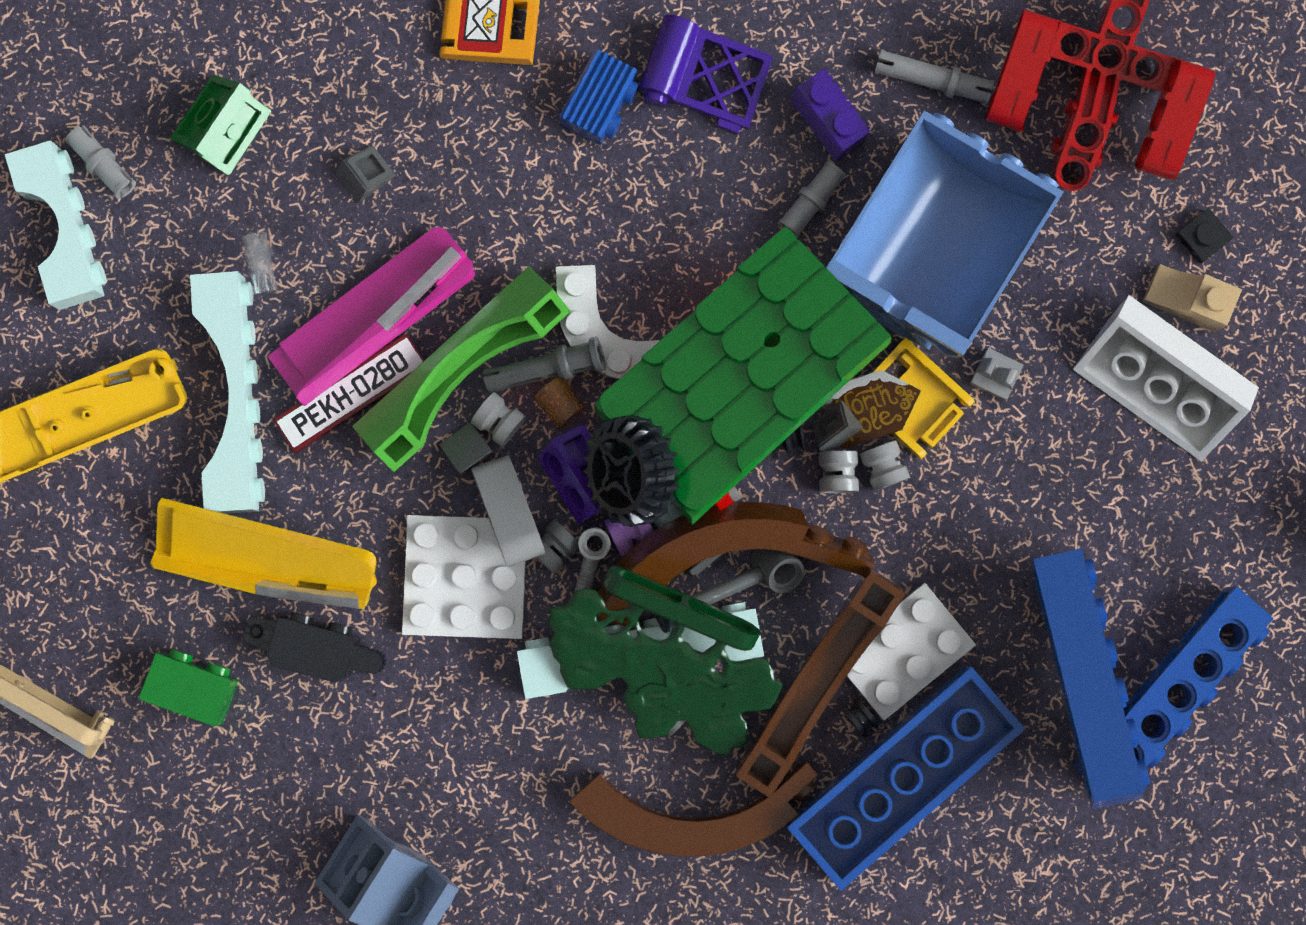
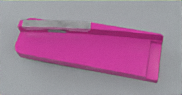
M435 227L279 343L280 347L267 357L294 392L296 398L306 406L469 283L475 275L473 263L444 228ZM435 283L437 287L416 307L414 303Z

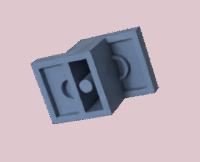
M358 814L314 883L349 921L358 925H437L445 911L452 904L453 898L459 890L423 854L386 837L371 821Z

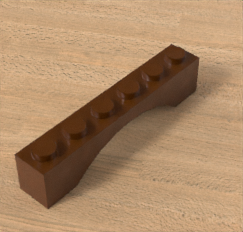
M868 566L736 765V776L767 797L770 798L794 763L807 737L835 692L864 651L884 628L906 595L901 587Z

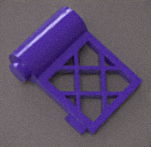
M677 15L663 16L646 65L639 91L644 94L643 100L657 107H665L666 103L680 105L717 119L716 127L738 135L740 128L748 130L773 55L701 29L696 23ZM704 42L718 46L726 61L707 68L701 56ZM729 51L739 55L732 57ZM746 57L761 62L758 76L744 82L735 62ZM698 64L701 72L693 75L696 65ZM729 66L737 86L719 93L710 74ZM703 77L713 97L703 102L686 97L690 83ZM754 84V87H753V90H752V93H751V96H750V94H749V92H748V90H747V87ZM741 91L747 103L744 117L729 113L723 98ZM716 102L717 105H718V107H719V109L716 108V107L710 106V104Z

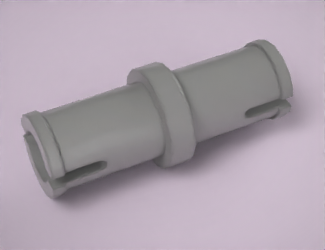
M84 125L74 128L67 135L65 142L86 163V170L92 176H98L117 199L123 198L132 192L136 186V181L115 161L116 155L109 148H103Z
M826 161L811 183L799 190L797 193L799 198L784 217L778 221V224L782 228L786 226L798 238L817 212L822 213L826 208L825 201L840 182L846 178L845 173L835 164Z

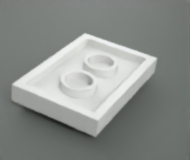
M923 583L900 602L884 628L864 651L847 677L884 721L976 646V644L927 584Z

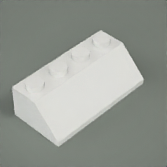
M1130 295L1107 320L1073 368L1078 374L1201 462L1249 413L1259 389L1258 386Z

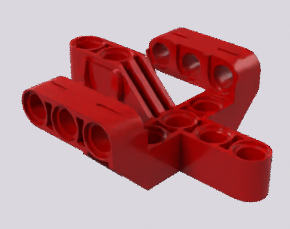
M1107 0L1096 32L1022 9L986 113L985 121L1023 133L1025 120L1033 101H1036L1038 96L1037 87L1046 63L1050 62L1051 57L1083 67L1075 100L1070 99L1063 113L1068 114L1061 137L1060 139L1054 137L1051 145V153L1056 154L1051 171L1053 179L1058 185L1068 191H1077L1084 188L1090 181L1094 168H1100L1102 164V149L1110 128L1113 129L1119 117L1118 114L1114 113L1121 80L1161 92L1138 152L1135 169L1170 181H1175L1181 170L1215 78V70L1134 45L1150 0ZM1124 6L1131 12V22L1126 28L1119 30L1112 22V15L1117 8ZM1073 32L1080 38L1081 44L1078 52L1068 56L1061 50V40L1066 34ZM1112 45L1117 50V60L1112 66L1106 68L1099 63L1098 54L1104 46ZM1149 57L1154 62V72L1149 78L1140 79L1136 74V65L1142 58ZM1091 123L1095 129L1093 140L1085 145L1078 144L1075 138L1077 128L1081 124ZM1071 161L1078 162L1081 166L1079 178L1072 182H1065L1061 176L1063 166Z

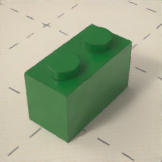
M170 648L168 654L155 653L139 700L214 727L222 725L239 679L229 676L231 669L209 661L206 667L192 663V654Z

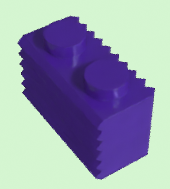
M822 69L794 90L791 102L837 163L865 143L870 127L865 126V120H860L861 114H856V108L851 107L852 102L846 101L847 95H843L842 89L837 88L838 82H832L833 76L828 75V70Z

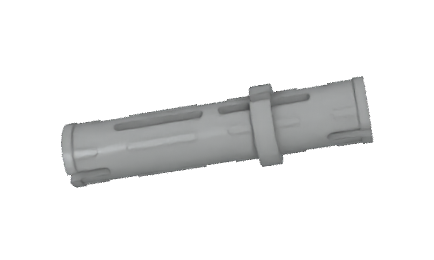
M881 49L878 61L889 63L893 66L877 62L874 73L943 91L946 97L953 98V95H957L985 105L988 104L991 93L980 91L976 88L991 92L994 85V80L962 73L959 67L954 66L951 70L887 52L884 49Z

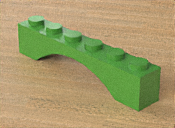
M528 266L352 427L370 449L395 472L424 446L429 428L439 409L451 392L471 372L485 361L506 349L542 338L571 311L554 289Z

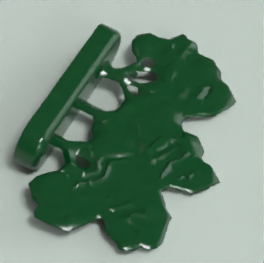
M619 566L609 567L603 583L604 588L610 594L630 603V607L622 610H608L604 599L598 592L585 587L574 591L571 600L566 606L549 609L548 623L555 631L549 646L553 657L560 664V674L567 688L596 689L616 678L624 680L628 687L623 694V700L628 710L637 717L634 723L640 739L668 735L676 722L686 720L690 730L694 733L697 743L718 755H727L732 753L734 748H740L748 743L747 724L742 718V714L744 712L771 709L783 687L780 681L774 679V670L770 667L767 659L757 657L737 662L730 660L727 655L726 645L742 651H749L754 648L761 634L755 625L629 569ZM645 610L675 622L668 638L662 641L654 640L643 633L638 619ZM598 613L608 614L606 619L600 622L596 620ZM625 618L629 621L624 629L618 633L607 634L604 631V627L615 619L620 623H623ZM633 626L637 629V637L634 639L628 633ZM686 627L716 641L714 645L700 654L695 652L689 643L683 640L681 635ZM717 659L723 663V670L719 673L714 670Z

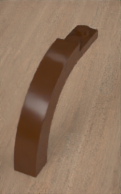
M737 502L722 511H719L717 506H712L693 525L684 515L662 525L632 547L615 566L629 569L666 585L677 575L705 559L719 554L747 549L783 551L861 576L868 566L873 569L875 563L864 542L850 536L845 537V539L833 536L829 531L817 525L808 526L801 509L765 502ZM604 583L602 584L598 594L604 599L608 610H622L630 607V603L610 594L604 588ZM600 612L598 613V618L604 620L608 614ZM625 618L623 623L617 622V619L612 622L626 626L629 621Z

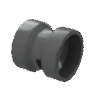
M553 519L546 526V533L541 537L545 554L537 558L555 574L563 566V560L568 555H574L579 550L578 541L556 519ZM552 545L556 548L554 551L550 548Z

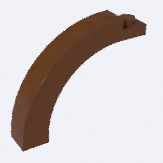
M803 761L780 782L770 798L764 795L750 805L736 811L705 818L671 816L646 808L616 789L601 772L570 798L569 802L599 829L637 848L665 855L708 856L744 848L765 839L783 828L799 815L788 802L793 797L800 801L816 786L812 780L818 774L806 761Z

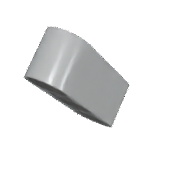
M506 455L472 467L471 470L506 566L510 567L544 555L545 550L510 456Z

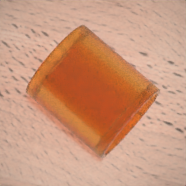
M560 376L545 385L533 397L558 429L568 423L567 419L573 414L577 416L586 407Z

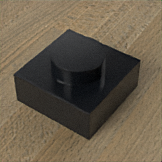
M1209 208L1175 234L1200 264L1234 238Z

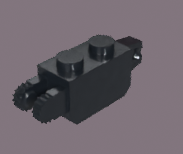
M292 611L290 618L278 617L277 620L249 617L243 641L268 651L267 657L272 666L337 683L350 677L352 670L361 673L367 672V674H377L382 669H385L384 666L387 665L385 663L387 660L382 654L383 652L380 653L379 650L374 651L372 648L359 645L361 637L352 635L353 627L330 622L327 629L313 625L315 617Z

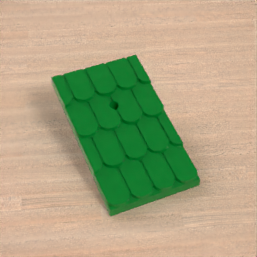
M785 226L738 266L737 271L700 302L693 313L641 357L640 362L609 387L594 404V411L604 422L609 421L611 418L634 415L651 418L653 425L662 426V437L672 438L669 446L670 451L678 453L673 459L674 466L681 470L675 474V480L680 487L673 492L676 500L674 504L693 525L890 344L891 335L880 323L876 322V319Z

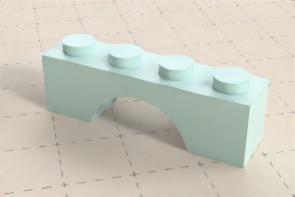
M50 140L5 154L15 191L27 200L47 203L54 211L58 221L59 234L56 246L50 256L38 266L48 304L61 310L105 296L102 285L107 283L106 275L99 261L94 262L91 248L96 246V242L88 224L84 225L80 211L85 209V205L77 187L73 188L69 174L74 173V167L66 150L62 151Z

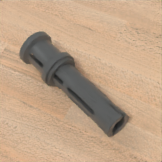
M595 336L589 338L587 343L566 347L565 344L559 345L554 349L553 353L500 367L484 369L483 374L485 375L486 389L492 394L504 389L560 376L561 379L569 380L573 379L574 374L593 369H596L597 372L605 371L606 364L601 343L598 337Z

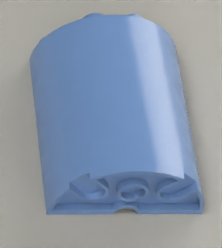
M924 110L826 268L877 322L921 347L929 350L933 344L945 356L959 358L965 354L1064 191L1057 188V182L1042 173L1034 175L1022 168L1023 163L1013 155L1003 153L1001 157H997L986 150L989 146L986 140L974 133H968L967 135L954 128V123L940 113L932 115Z

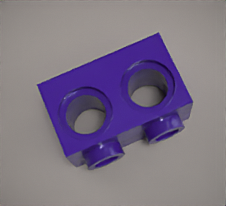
M584 424L552 439L536 457L578 524L600 513V504L591 503L593 497L592 489L585 488L589 483L588 475L582 472L588 467V462L583 455L590 451L587 440L592 438Z

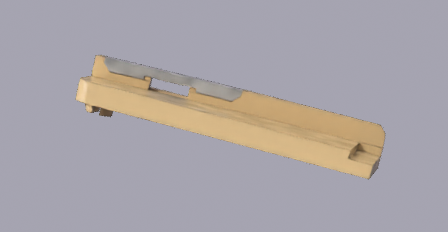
M0 664V704L89 759L95 756L100 745L105 741L111 725H114V718L111 716L105 717L103 722H101L105 715L104 712L97 710L94 716L91 717Z

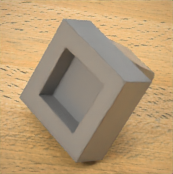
M987 348L971 379L970 385L1006 401L1024 365L993 349Z

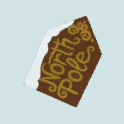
M882 370L850 380L824 404L827 411L842 400L863 426V429L840 445L842 449L903 430L921 390Z

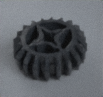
M634 415L611 418L609 421H605L604 425L594 429V437L587 440L590 451L585 453L583 457L588 462V467L582 472L588 475L589 483L585 488L592 489L593 497L591 503L600 504V515H608L611 523H619L629 527L650 524L668 513V506L676 502L673 492L680 485L675 480V474L681 470L674 466L673 459L678 453L670 451L669 446L672 438L662 437V426L653 425L651 418Z

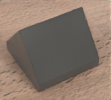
M842 400L812 422L817 446L822 452L833 451L863 429V426Z

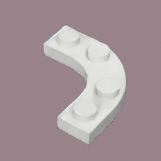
M595 265L556 267L557 294L571 311L560 321L566 340L571 347L587 343L589 338L597 336L604 352L606 364L605 371L599 373L619 380L640 362L641 357L660 340H627L608 330L600 319L597 307Z

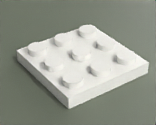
M407 515L402 635L523 639L526 561L510 567L506 566L489 518Z

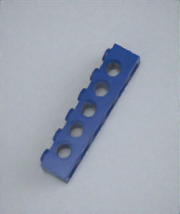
M1237 586L1224 588L1129 699V702L1126 703L1127 707L1123 708L1126 719L1133 718L1137 728L1139 743L1134 748L1136 760L1144 759L1146 767L1150 769L1156 766L1164 757L1166 750L1163 748L1173 736L1175 738L1180 737L1192 723L1189 717L1199 706L1201 708L1207 706L1214 699L1218 692L1215 687L1224 676L1227 678L1231 677L1241 667L1244 660L1240 657L1250 646L1254 648L1259 645L1269 633V629L1266 627L1274 618ZM1225 624L1229 625L1234 633L1233 641L1228 646H1225L1219 637L1220 630ZM1200 654L1205 656L1208 661V669L1202 676H1199L1193 667L1195 658ZM1177 684L1182 690L1183 697L1178 705L1172 706L1168 701L1167 694L1168 690ZM1151 714L1156 719L1157 729L1154 734L1147 737L1142 731L1141 724L1143 719ZM1078 759L1072 767L1083 775Z

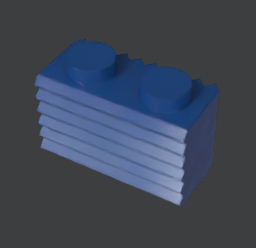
M595 48L559 115L560 125L602 146L606 137L613 139L622 122V118L618 116L624 103L631 105L639 91L640 84L636 82L637 69Z

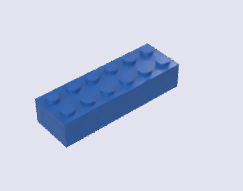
M1082 548L1033 559V578L1091 810L1140 800L1145 793L1144 788H1147L1150 780L1144 759L1136 760L1134 748L1139 743V737L1134 719H1126L1123 708L1127 707L1126 702H1129L1123 677L1115 679L1113 668H1116L1118 656L1113 638H1105L1103 629H1106L1105 622L1108 619L1102 597L1094 598L1093 590H1096L1095 582H1097V575L1092 558L1084 559Z
M963 666L797 811L799 815L785 826L840 891H842L1019 736L1025 728L972 667Z

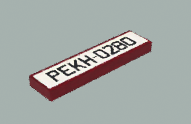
M404 334L373 354L306 406L299 402L273 420L294 453L297 454L385 397L424 362V359L409 336Z

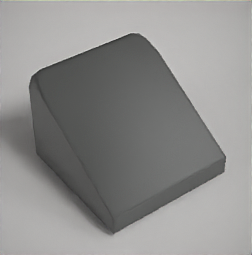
M373 145L343 159L336 171V175L357 203L363 201L396 176Z
M471 422L439 444L462 477L470 472L472 467L478 466L494 454Z

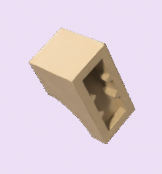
M1159 264L1155 269L1142 302L1209 331L1216 332L1228 325L1242 289L1207 274L1195 275Z

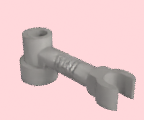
M598 527L585 530L579 538L578 547L583 555V560L575 591L585 587L592 589L591 586L593 585L592 582L594 581L599 559L605 557L610 550V536L605 530ZM591 536L600 537L603 542L602 548L598 550L590 548L588 544L589 538Z

